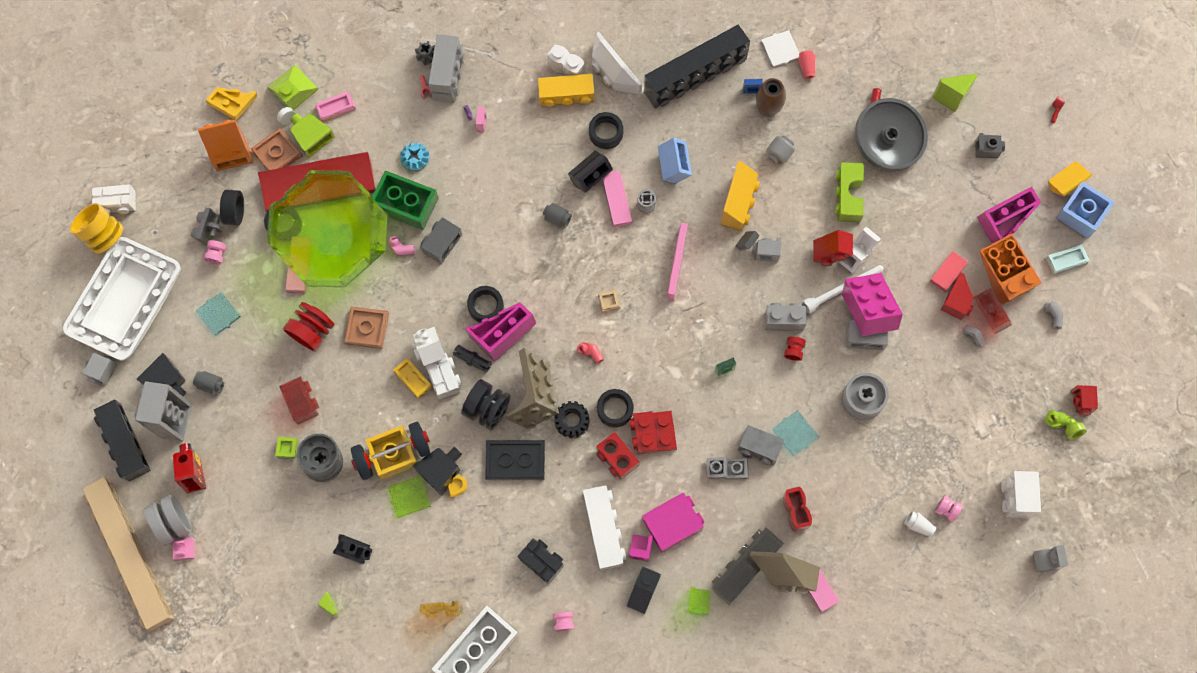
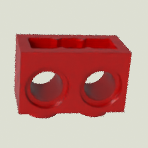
M613 432L596 446L598 451L596 455L602 462L606 461L610 466L608 470L615 478L618 476L622 480L639 466V460L616 432ZM609 445L614 446L616 449L612 454L605 451V448ZM624 460L628 463V466L625 469H620L617 463Z

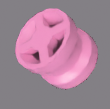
M573 612L553 614V619L556 621L554 631L574 629V624L572 623Z

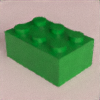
M385 170L369 203L372 210L424 230L439 197L435 189Z

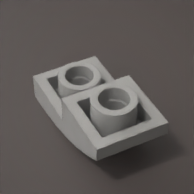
M707 458V478L749 479L748 459Z

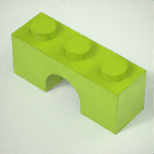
M841 162L839 169H836L835 180H838V186L835 188V197H838V203L835 204V215H838V221L861 222L863 217V198L852 196L849 193V189L861 188L864 181V163Z

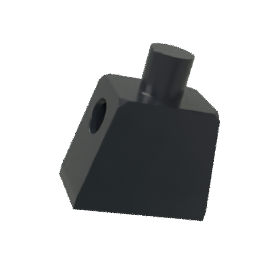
M164 353L136 379L143 385L145 381L167 384L183 397L186 394V391L181 387L186 381L171 359Z
M455 446L447 454L440 448H437L414 464L413 467L442 496L448 489V485L453 482V478L460 472V468L455 462L462 456V453Z

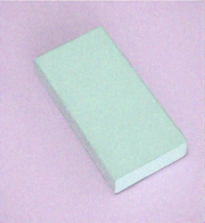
M1082 244L1046 257L1053 275L1090 262Z

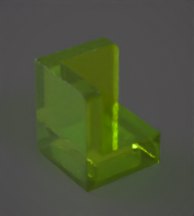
M691 586L687 613L708 615L710 591L695 589V587Z

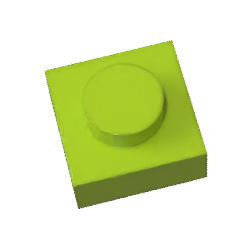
M278 437L275 456L277 458L296 459L299 439Z

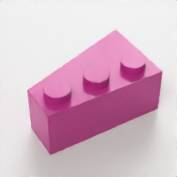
M519 302L498 312V315L492 318L481 320V323L473 327H466L465 330L469 337L495 362L537 323L533 314Z

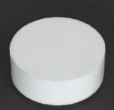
M285 107L277 114V120L284 126L291 123V117L296 113L290 107Z

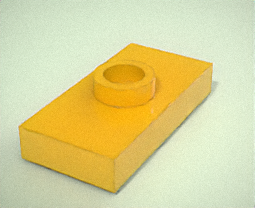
M408 358L393 369V372L417 399L433 387Z

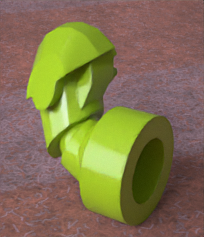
M1051 410L1045 416L1046 424L1053 429L1066 426L1065 434L1069 440L1080 438L1087 432L1083 423L1077 422L1074 418L1071 419V416L1066 413Z

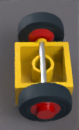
M418 421L408 425L411 433L410 439L403 425L366 439L365 441L370 452L369 456L365 453L361 444L351 447L353 458L351 462L354 470H358L362 480L373 477L371 463H374L381 480L414 468L413 465L417 463V459L412 448L413 446L421 457L430 454L428 434L422 430Z

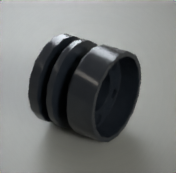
M480 379L469 392L463 404L461 414L472 421L481 415L479 424L481 426L486 424V428L491 431L505 415L511 395L506 392L502 394L501 389H497L492 394L493 385Z

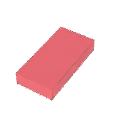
M952 251L930 282L946 292L968 261Z

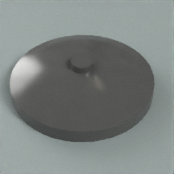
M884 98L874 101L861 112L855 125V140L859 151L869 163L882 170L900 171L909 168L922 157L927 146L928 134L922 116L913 106L899 99Z

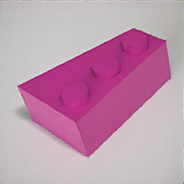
M1031 186L977 216V219L993 244L1014 233L1041 204V201Z

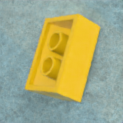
M741 161L737 163L721 221L722 226L740 231L743 230L744 225L748 226L750 215L747 213L749 208L753 209L755 198L752 197L753 192H758L760 181H757L758 173Z

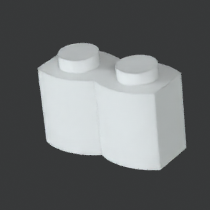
M554 45L547 54L548 64L555 72L563 73L564 76L585 74L584 61L577 55L569 54L568 50L564 47Z

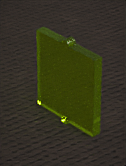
M421 476L388 486L392 498L391 504L394 505L398 518L431 507L427 496L428 490L425 489Z

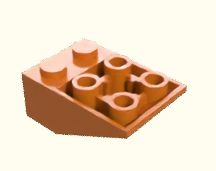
M224 120L222 123L207 124L202 128H198L199 135L216 171L253 163L249 142L235 120Z
M1013 233L979 251L992 289L1002 305L1042 283Z

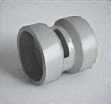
M646 189L638 194L637 207L639 211L645 214L654 211L656 195L653 191Z

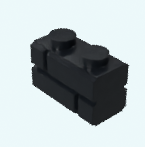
M595 150L568 173V176L575 187L586 193L592 186L609 174L613 168L607 157Z
M533 538L517 557L549 585L563 569V558L556 552L551 554L546 550L548 546L542 540L536 541Z

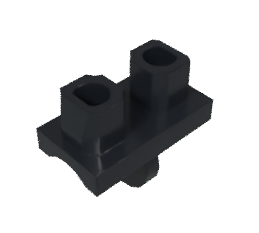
M339 534L338 544L333 551V554L360 564H364L365 560H369L372 553L369 544Z

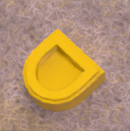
M456 475L453 478V482L448 485L451 498L463 494L467 489V482L460 475Z

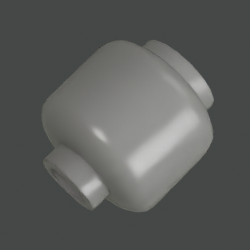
M784 135L782 137L777 136L767 148L770 154L769 159L776 164L778 162L786 163L795 151L794 143Z

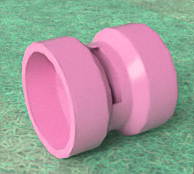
M209 240L207 243L208 251L204 254L203 260L208 263L221 265L223 261L222 254L227 246L222 242Z
M944 495L935 513L945 515L948 520L954 522L963 505L958 502H952L949 497Z

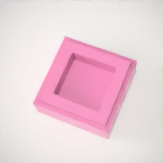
M478 107L476 118L477 132L485 131L487 114L486 109Z

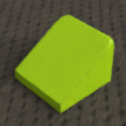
M326 592L318 602V606L332 616L338 617L339 612L333 597L329 592Z

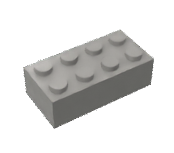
M145 381L144 387L140 389V403L134 413L135 421L160 438L183 441L192 404L167 384Z

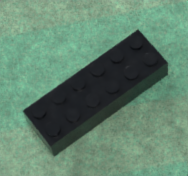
M738 24L644 75L645 95L655 109L659 106L667 105L674 98L682 97L690 89L694 90L701 83L713 80L721 72L725 73L732 66L745 62L749 51V38Z

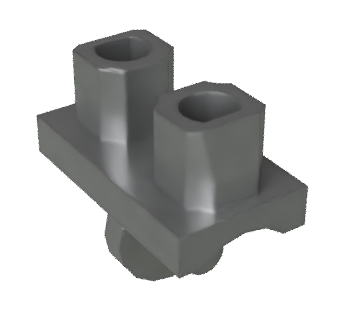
M205 208L204 212H198L196 219L200 225L199 228L192 229L191 237L207 246L208 241L213 240L216 232L221 233L223 231V227L219 225L220 215L213 212L211 208Z

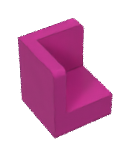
M634 534L629 558L649 562L653 535L646 537Z

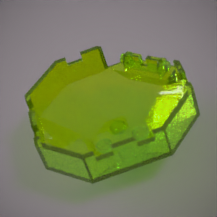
M310 170L305 175L306 178L299 184L295 183L285 192L286 195L278 202L274 201L270 205L267 244L307 287H346L386 252L388 214L373 200L371 194L349 171Z

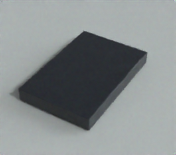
M486 440L485 479L545 480V440Z

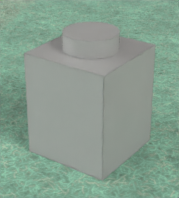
M93 353L83 374L88 377L87 381L98 385L99 382L107 385L117 364L108 358Z

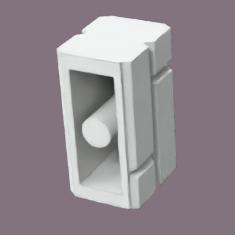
M130 184L92 188V204H100L109 212V215L114 212L128 214L129 211L136 210V192Z
M446 353V358L426 365L439 400L459 393V386L462 385L459 375H454L452 369L456 368L452 357L448 358Z

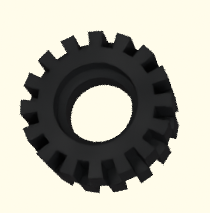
M568 401L567 404H561L562 406L558 407L559 414L555 415L554 419L556 429L564 437L569 436V438L573 439L576 436L578 438L589 427L588 410L584 408L583 404H578L577 401H574V403ZM567 414H577L580 418L579 423L573 427L566 425L564 419Z

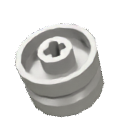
M860 373L855 375L844 388L842 405L852 418L870 420L875 418L886 406L889 398L888 387L879 376L872 373Z
M170 494L162 498L160 505L154 502L144 508L147 522L162 545L166 546L174 542L175 534L183 537L192 532L187 515L174 495Z

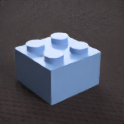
M1081 182L1056 219L1084 237L1089 238L1096 231L1115 202L1086 183Z

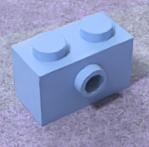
M672 138L658 146L664 181L676 184L692 176L686 141Z

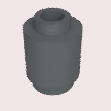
M551 203L550 206L547 205L543 211L544 220L558 227L563 226L566 228L572 217L568 210L554 203Z
M198 371L194 377L193 385L199 390L216 395L223 390L224 382L220 376L206 371Z

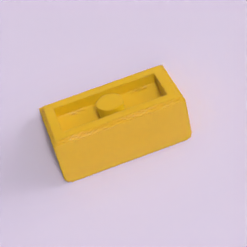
M1075 161L1049 179L1048 184L1051 192L1066 196L1077 188L1081 182H1085L1092 177V174Z

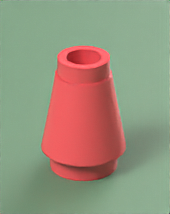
M811 50L799 53L798 62L804 79L815 77L816 55Z

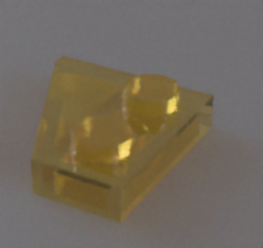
M459 601L420 604V613L422 615L425 614V618H436L437 614H445V617H457L458 613H463V605Z

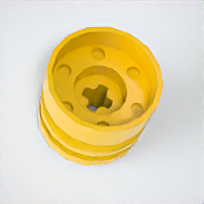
M98 203L85 207L70 225V232L80 241H84V244L95 254L103 253L118 241L123 231V225L116 221L113 216H109V212Z

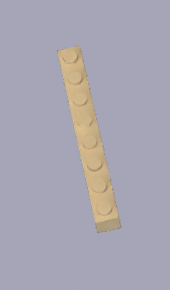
M103 477L82 488L85 493L83 499L93 511L91 516L95 523H98L100 526L99 534L108 544L107 552L112 558L114 557L116 562L114 565L115 569L124 579L123 587L132 597L131 605L139 612L141 626L144 629L154 631L174 620V616L111 480Z

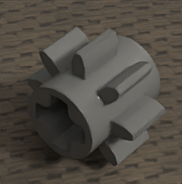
M429 41L427 43L420 42L419 48L415 49L417 61L422 60L424 65L432 63L435 45L431 46Z

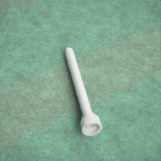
M878 265L857 277L881 273L884 268ZM844 284L817 298L803 300L802 306H806V313L811 314L815 312L816 308L819 307L818 305L841 294Z

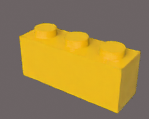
M593 74L538 78L540 106L552 107L559 104L571 105L573 103L588 104L595 102Z

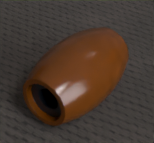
M770 78L760 85L756 94V105L761 114L768 117L774 116L781 111L785 104L786 90L780 80Z

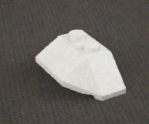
M597 32L592 53L591 66L596 73H600L607 87L610 86L613 91L640 94L642 92V83L631 72L601 33Z

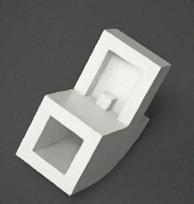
M867 227L864 228L853 243V256L839 263L851 273L855 272L874 251L881 238Z

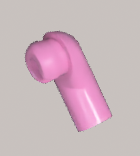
M395 236L389 239V248L395 254H415L414 245L404 246L399 241V238Z

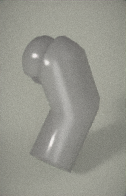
M1052 301L1045 303L1044 311L1046 313L1051 312L1053 315L1052 328L1062 329L1063 312L1057 303Z

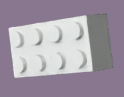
M486 606L432 670L435 673H487L519 634L491 608Z

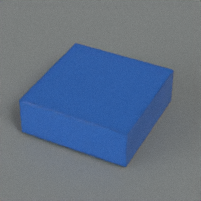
M744 79L743 93H757L760 85L763 83V79Z

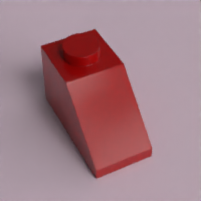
M960 272L941 308V311L959 320H962L965 315L969 316L974 307L971 305L974 298L963 273Z

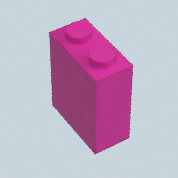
M684 492L642 515V520L649 533L653 535V540L661 553L702 531L704 528L702 524L705 522L700 513H695L692 508L695 505L689 495L686 497Z

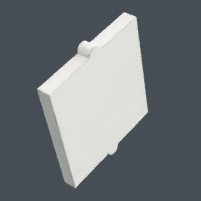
M790 31L779 34L774 33L773 36L761 40L772 67L782 64L788 65L789 62L798 60L799 52Z

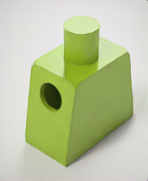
M296 113L290 119L294 124L290 130L308 159L335 138L332 129L312 114H307L302 118Z

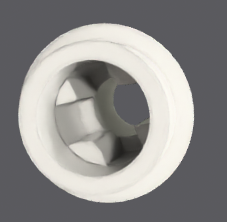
M911 511L904 522L908 529L931 537L936 530V527L919 512Z

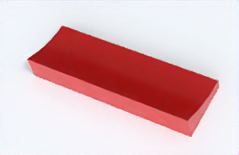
M368 152L258 172L266 212L279 204H286L296 208L370 194L376 190L371 158Z

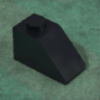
M642 566L627 607L645 614L661 574Z

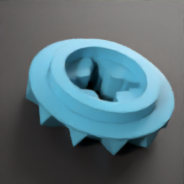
M411 142L409 145L404 146V149L400 152V161L409 170H420L427 165L429 152L419 142ZM410 152H411V153H414V154L418 153L417 155H418L419 160L416 159V158H414V157H413L412 159H410V158H411Z

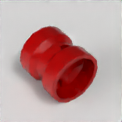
M795 336L787 337L786 344L788 346L784 351V357L793 361H801L803 359L802 350L805 348L806 340Z

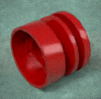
M301 302L299 308L302 311L295 310L294 312L300 320L297 321L290 318L283 327V331L304 347L316 352L323 342L318 333L328 335L329 331L326 328L332 329L335 324L320 309Z

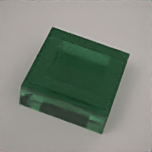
M734 357L716 365L715 372L717 376L735 369L736 361Z

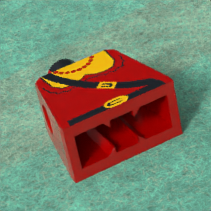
M190 443L181 444L179 446L180 452L173 454L176 483L187 494L206 489L200 457L194 452Z

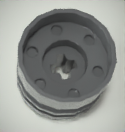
M315 433L307 436L297 448L298 463L311 480L316 482L333 480L343 468L342 453L336 442L328 435Z

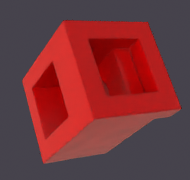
M1077 385L1071 390V394H1075L1073 405L1076 407V413H1079L1081 416H1089L1098 409L1097 386Z

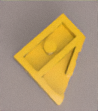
M216 87L207 97L206 104L237 121L257 98V93L255 91L242 93L237 89L227 90L226 88Z

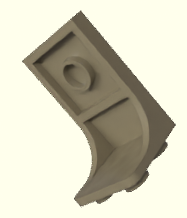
M523 348L519 351L526 387L525 396L516 409L506 414V419L526 429H532L537 424L550 420L553 416L559 414L557 396L553 388L554 381L550 374L549 361Z

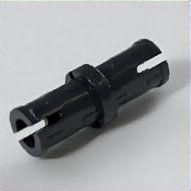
M457 345L454 349L457 352H453V355L466 361L467 365H473L485 373L491 368L492 362L482 358L477 352H471L461 345Z

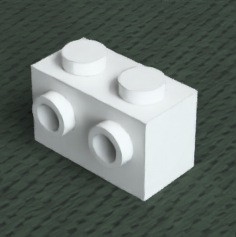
M435 327L421 329L416 334H413L415 341L411 343L417 360H422L424 366L446 358Z

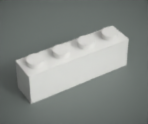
M606 485L583 490L600 571L623 566V561L627 559L624 548L620 549L619 541L622 540L620 529L615 527V521H618L616 509H611L610 502H614L612 491H607Z

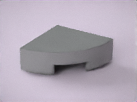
M969 325L963 328L967 337L970 335L975 340L974 344L982 348L986 345L979 329Z

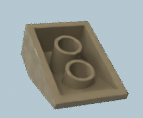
M750 552V556L771 585L779 587V591L791 593V590H795V592L801 594H808V591L816 592L820 567L785 553Z

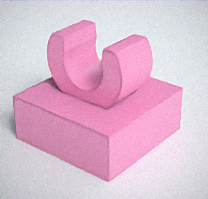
M194 538L175 539L172 542L174 561L195 558Z

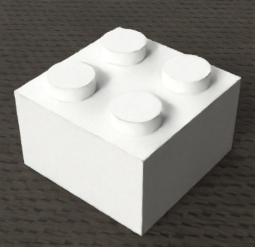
M1014 471L1004 478V481L1001 483V490L1005 494L1002 509L1003 512H1006V518L1030 519L1041 512L1039 472Z

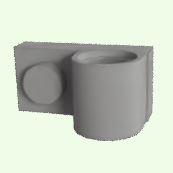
M1064 545L1033 552L1037 572L1055 571L1068 566Z

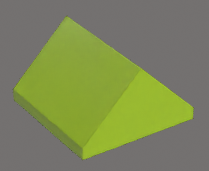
M977 73L940 78L933 93V99L956 112L969 94L978 77Z

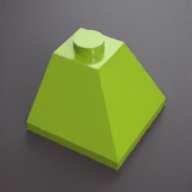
M293 65L267 87L285 107H290L292 110L318 90L296 65Z

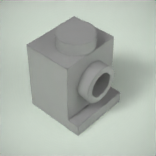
M777 237L776 241H772L770 238H763L753 244V254H756V260L779 261L781 250L780 237Z

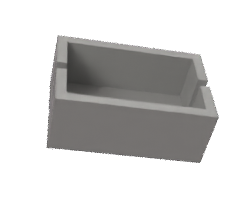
M437 35L429 78V88L433 101L455 103V97L459 96L458 80L462 78L460 66L464 64L465 53H462L463 44H460L459 37Z

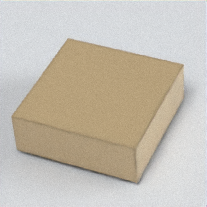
M617 290L598 293L602 313L621 309Z

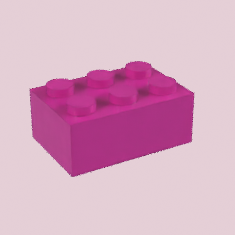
M881 273L845 279L842 296L862 336L899 330L903 314Z

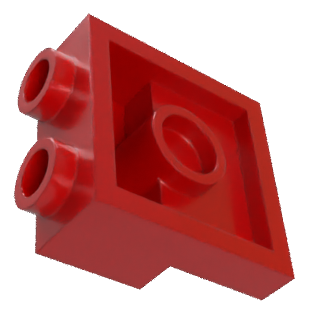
M672 410L655 413L653 411L633 413V419H630L631 431L635 430L636 438H632L634 450H638V455L677 450Z

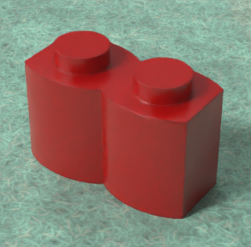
M800 486L787 489L783 494V504L789 513L790 527L794 532L806 530L812 524V516L809 509L805 506V493Z

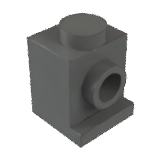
M979 133L975 140L976 158L998 159L1005 150V141H1001L1000 135H984V133Z

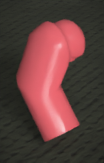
M582 342L577 346V351L580 354L592 356L596 364L604 360L595 344Z

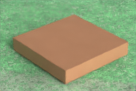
M281 128L251 148V151L267 170L288 167L303 156Z
M351 306L344 343L347 345L383 349L389 312Z

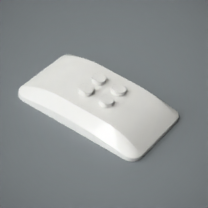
M120 237L109 248L63 326L64 333L117 360L124 361L129 359L169 295L180 273V264L176 260L133 240Z

